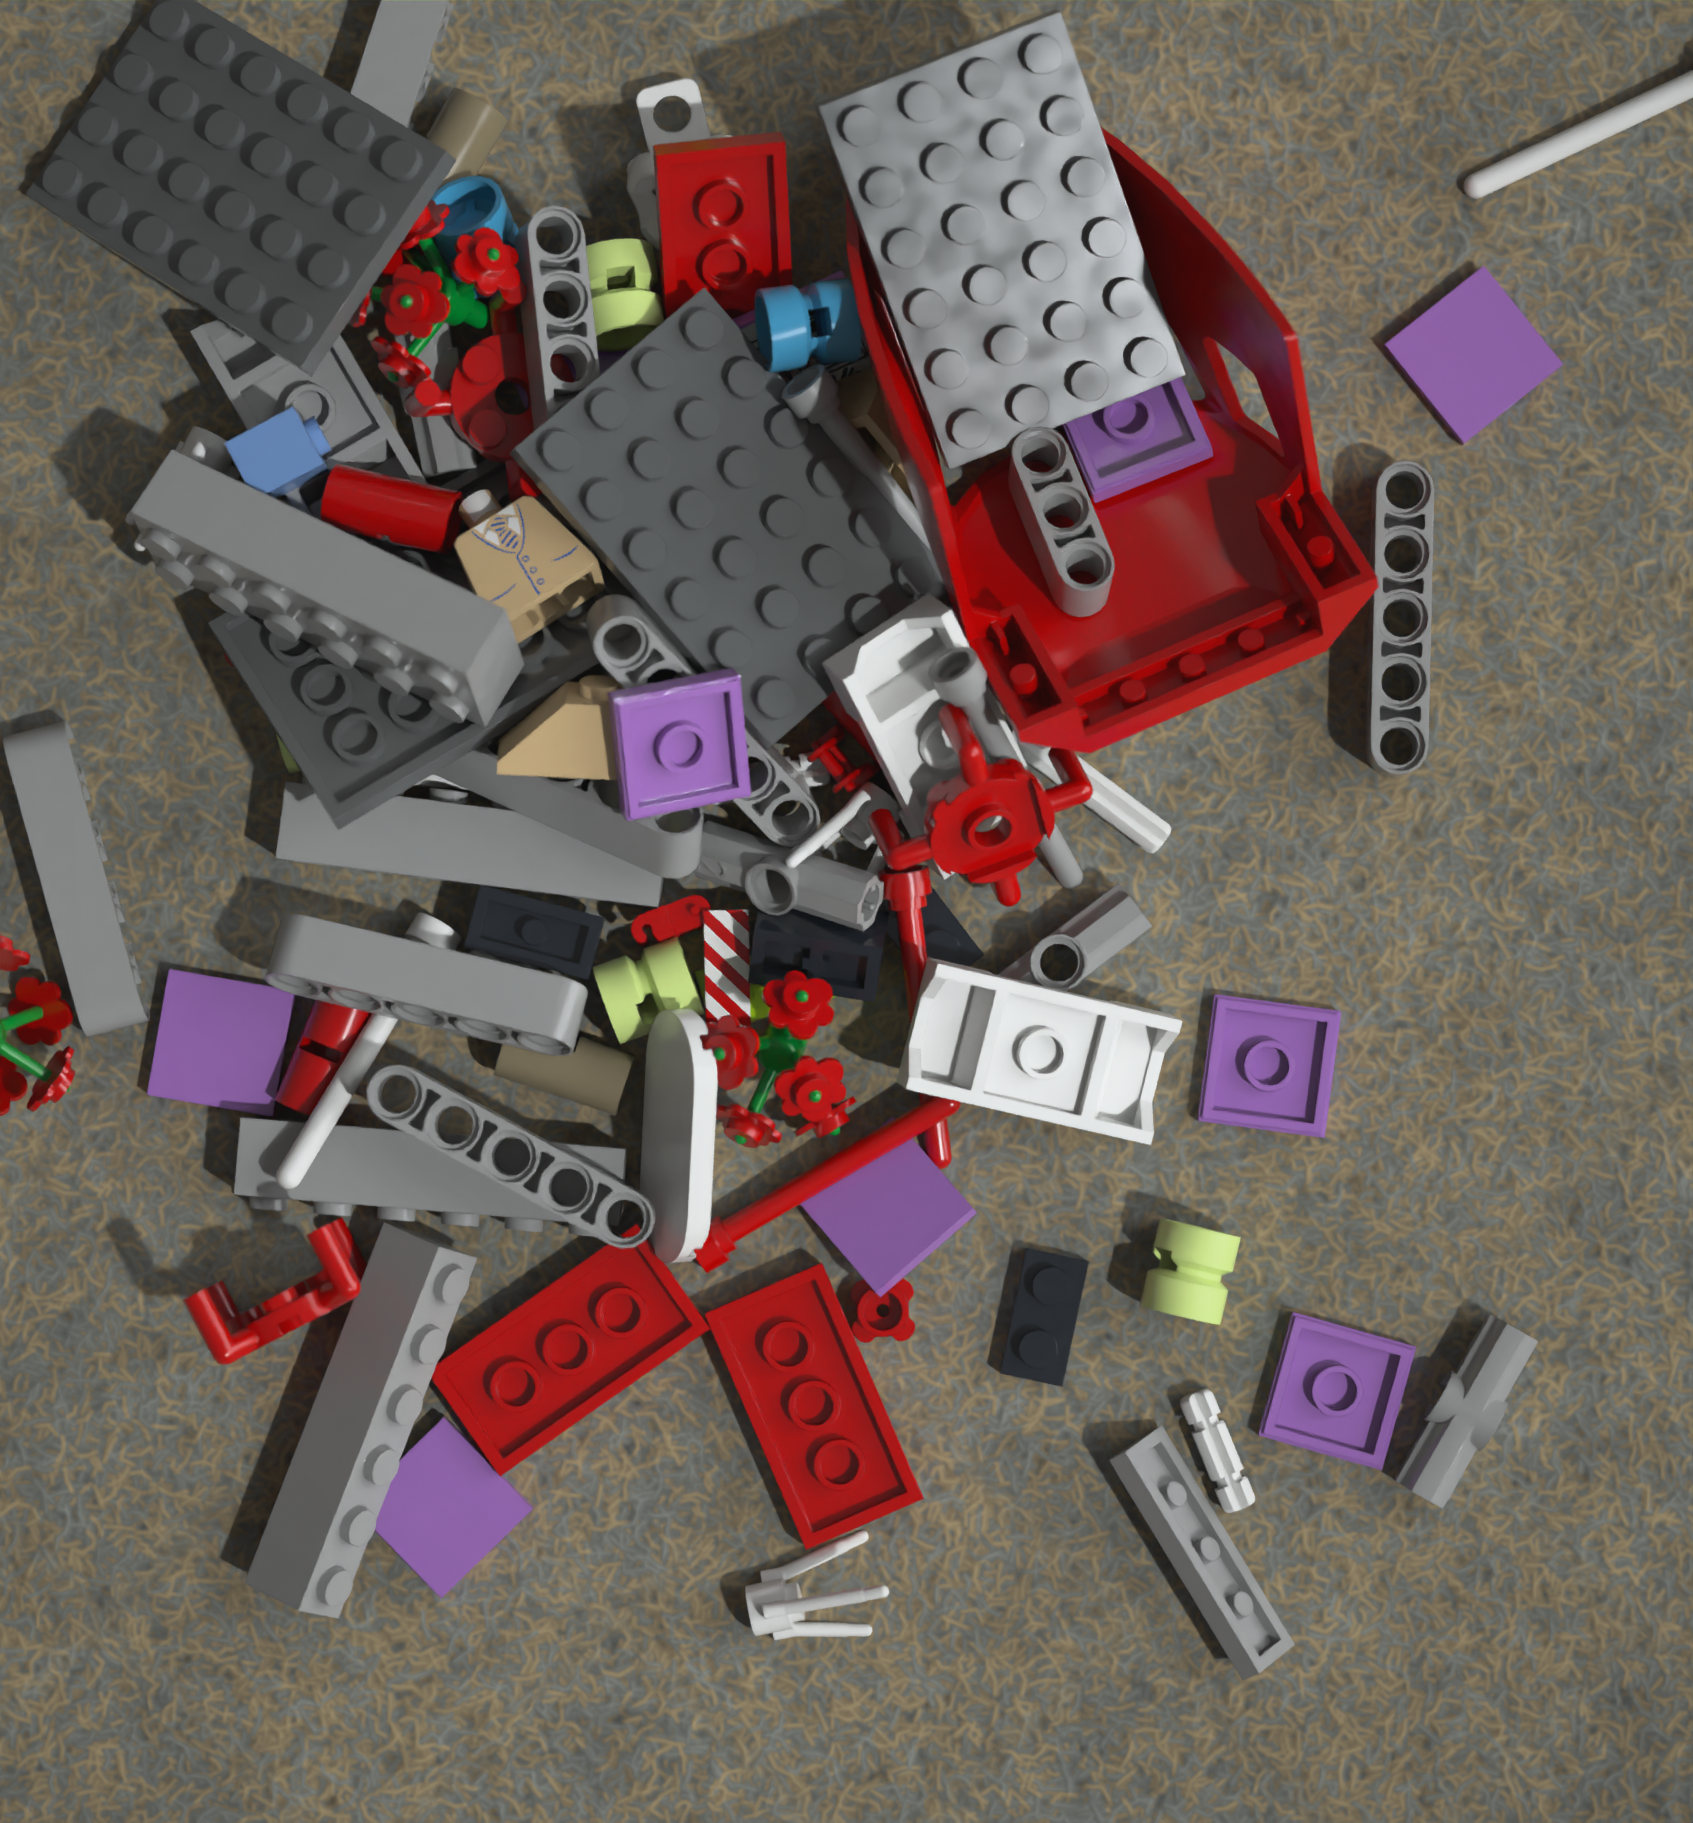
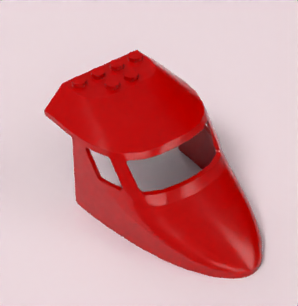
M1102 127L1101 130L1168 325L1174 331L1205 393V398L1202 400L1191 401L1212 446L1213 457L1094 503L1064 431L1058 432L1069 446L1114 558L1115 568L1107 603L1100 611L1091 616L1077 617L1069 615L1055 603L1009 490L1007 476L1011 456L981 474L956 505L952 506L950 504L935 438L874 293L875 290L882 298L898 339L848 198L845 206L848 260L858 313L874 376L923 529L969 647L976 652L987 673L986 680L1021 742L1088 754L1326 652L1379 587L1375 572L1322 490L1299 341L1294 328L1264 286L1233 248L1167 179L1121 140ZM1217 343L1231 352L1254 374L1278 438L1245 415ZM1039 460L1028 461L1024 464L1031 471L1038 473L1052 470L1051 466ZM1061 515L1051 516L1046 519L1048 523L1061 529L1070 528L1075 525L1072 520ZM1082 570L1068 574L1072 580L1083 585L1093 584L1098 581L1091 573Z

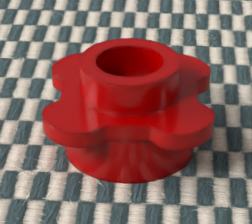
M902 1278L880 1297L864 1279L855 1283L851 1289V1298L857 1303V1320L852 1325L854 1336L864 1343L873 1341L875 1337L892 1336L897 1341L909 1339L915 1331V1323L909 1318V1301L914 1295L912 1285ZM881 1304L889 1307V1313L884 1317L877 1314V1307Z

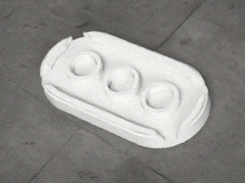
M673 1009L660 1012L650 1029L646 1050L640 1191L651 1200L655 1208L656 1223L648 1239L655 1249V1255L664 1263L689 1262L696 1258L693 1249H702L704 1242H706L711 1217L717 1065L712 1049L703 1050L699 1035H708L706 1024L691 1009ZM641 1209L642 1218H643V1223H644V1213H643V1211H642V1209Z

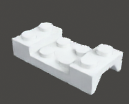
M930 593L822 662L846 712L859 723L903 810L898 812L911 839L924 834L923 823L928 808L926 797L929 790L935 784L944 780H951L961 774L957 756L938 719L940 709L951 702L945 701L939 696L928 676V670L932 662L942 653L952 648L969 647L952 610ZM985 681L986 690L984 696L1024 768L1030 772L1003 714ZM977 737L983 750L986 765L993 764L988 754L986 753L984 747L982 746L979 738ZM992 816L984 819L975 831H985L1000 821L1002 816ZM934 858L924 861L944 880L951 876L940 869Z
M928 957L897 1082L905 1089L1151 1145L1154 1134L1152 1101L1164 1054L1180 1033L1182 1020L1165 1012L1110 1000V1002Z

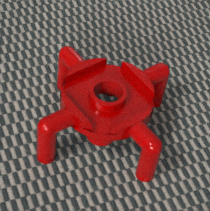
M522 281L512 292L506 293L497 290L491 296L489 309L492 336L481 340L462 356L448 381L447 390H440L435 382L425 380L420 382L404 401L405 410L412 417L449 415L454 430L462 440L465 439L480 452V455L498 463H505L508 494L512 503L523 496L537 498L543 493L510 455L516 446L534 432L524 336L517 331L515 308L525 299L527 293ZM553 354L550 358L552 373L563 382H574L573 375L563 356ZM514 382L525 390L528 397V406L523 414L510 415L498 407L495 400V391L500 383Z
M950 703L940 709L938 719L957 756L961 774L951 780L941 781L929 790L926 797L928 808L923 823L924 834L904 841L892 813L884 808L873 811L869 815L867 822L887 865L891 869L903 870L934 858L942 871L951 875V871L966 875L969 882L989 883L1001 905L1007 907L1014 906L1021 898L1017 873L1028 867L1038 857L1034 849L1042 841L1045 834L1048 840L1050 839L1055 825V813L1087 802L1092 797L1093 786L1076 753L1071 750L1050 748L1048 757L1062 783L1044 789L1038 778L1024 769L1022 763L1016 759L1005 758L994 764L986 765L982 747L961 707ZM992 816H1002L1000 823L995 828L984 832L975 831L984 819Z
M343 1217L306 1235L324 1270L306 1279L305 1282L302 1281L241 1314L223 1280L183 1300L215 1362L220 1365H229L359 1295L361 1290L360 1282L367 1263Z

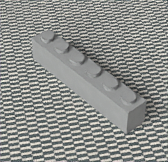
M304 776L302 777V784L285 782L276 858L280 860L658 908L661 905L664 877L650 873L494 801L492 802V808L466 805L468 793L430 788L429 799L425 800L403 797V791L338 830Z
M254 1117L240 1118L234 1195L250 1196L249 1208L288 1211V1200L293 1199L314 1201L313 1213L351 1216L352 1204L378 1206V1219L415 1221L416 1210L440 1211L441 1224L479 1226L480 1215L505 1217L504 1229L543 1232L544 1220L568 1222L400 1129L335 1124L300 1184L293 1189H285L278 1184L276 1173L306 1122ZM441 1133L444 1139L454 1144H460L470 1136ZM506 1138L497 1146L495 1161L503 1172L517 1175L527 1168L530 1161V1151L527 1145L520 1139ZM551 1142L625 1183L628 1148ZM563 1169L553 1178L551 1184L552 1193L561 1204L573 1206L581 1203L585 1198L587 1182L584 1176L577 1170ZM623 1200L615 1202L610 1208L608 1214L609 1225H621ZM569 1223L568 1234L593 1236Z
M383 1223L360 1282V1293L353 1300L244 1584L298 1611L339 1618L343 1605L352 1591L353 1579L367 1543L375 1531L376 1520L391 1481L399 1469L400 1458L414 1421L421 1412L423 1398L436 1364L445 1350L446 1339L458 1307L468 1290L470 1276L477 1257L421 1233Z

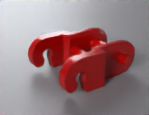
M840 723L836 724L819 740L810 745L814 752L807 758L809 763L819 759L837 781V784L832 789L834 794L843 788L848 793L850 791L854 792L864 782L869 781L882 770L877 763L872 766L868 763H863L857 768L852 764L837 745L844 738V731L846 730Z
M691 895L638 915L632 922L631 932L635 941L640 946H645L648 943L647 935L644 933V930L648 927L652 928V933L659 943L674 937H681L703 928V911L711 910V907L704 897Z

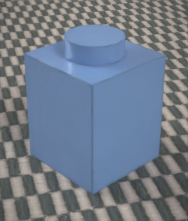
M294 407L224 443L246 485L274 499H278L330 471L322 455L331 451L332 448L314 416L303 421Z

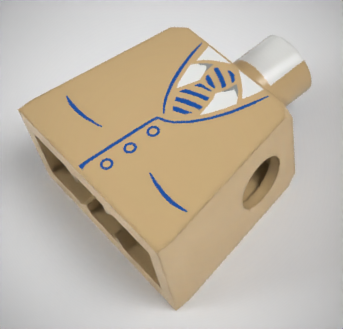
M484 489L471 494L461 503L458 513L470 529L457 537L453 543L461 568L473 594L506 609L517 644L606 589L598 560L593 553L534 497L523 496L503 509L489 490Z

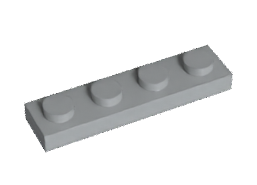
M1161 1425L1142 1435L1109 1460L1242 1681L1261 1673L1295 1644L1163 1426Z

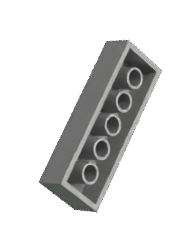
M172 449L131 511L143 537L141 542L149 550L156 565L154 568L155 572L169 584L183 590H187L192 585L208 593L209 598L217 606L230 614L242 616L244 611L264 620V625L272 633L286 641L295 643L301 638L318 646L319 652L330 662L344 669H351L355 664L373 673L375 680L380 685L397 695L407 696L410 691L429 700L430 706L437 713L450 721L462 723L466 718L485 728L524 666L506 609Z

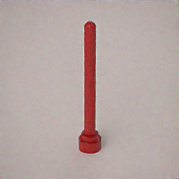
M916 864L903 870L887 868L878 872L879 880L884 882L883 899L888 900L890 911H896L910 1025L927 962L921 908L927 906L926 895L932 892L929 866L923 864ZM918 1092L920 1104L934 1096ZM946 1118L923 1132L926 1155L939 1170L948 1167L952 1160L948 1120Z
M933 1096L724 1220L719 1215L710 1220L708 1237L702 1249H693L697 1261L706 1273L730 1261L728 1254L738 1248L736 1244L738 1240L955 1114L959 1110L961 1102Z

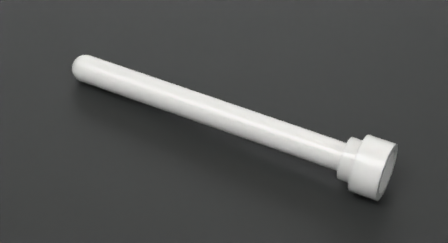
M1693 70L1469 175L1463 185L1465 193L1474 199L1484 197L1693 98Z
M418 913L405 933L407 940L453 951L456 950L462 940L461 936L451 927L425 913ZM374 1013L371 1014L278 1168L276 1180L281 1187L293 1189L300 1184L398 1019Z

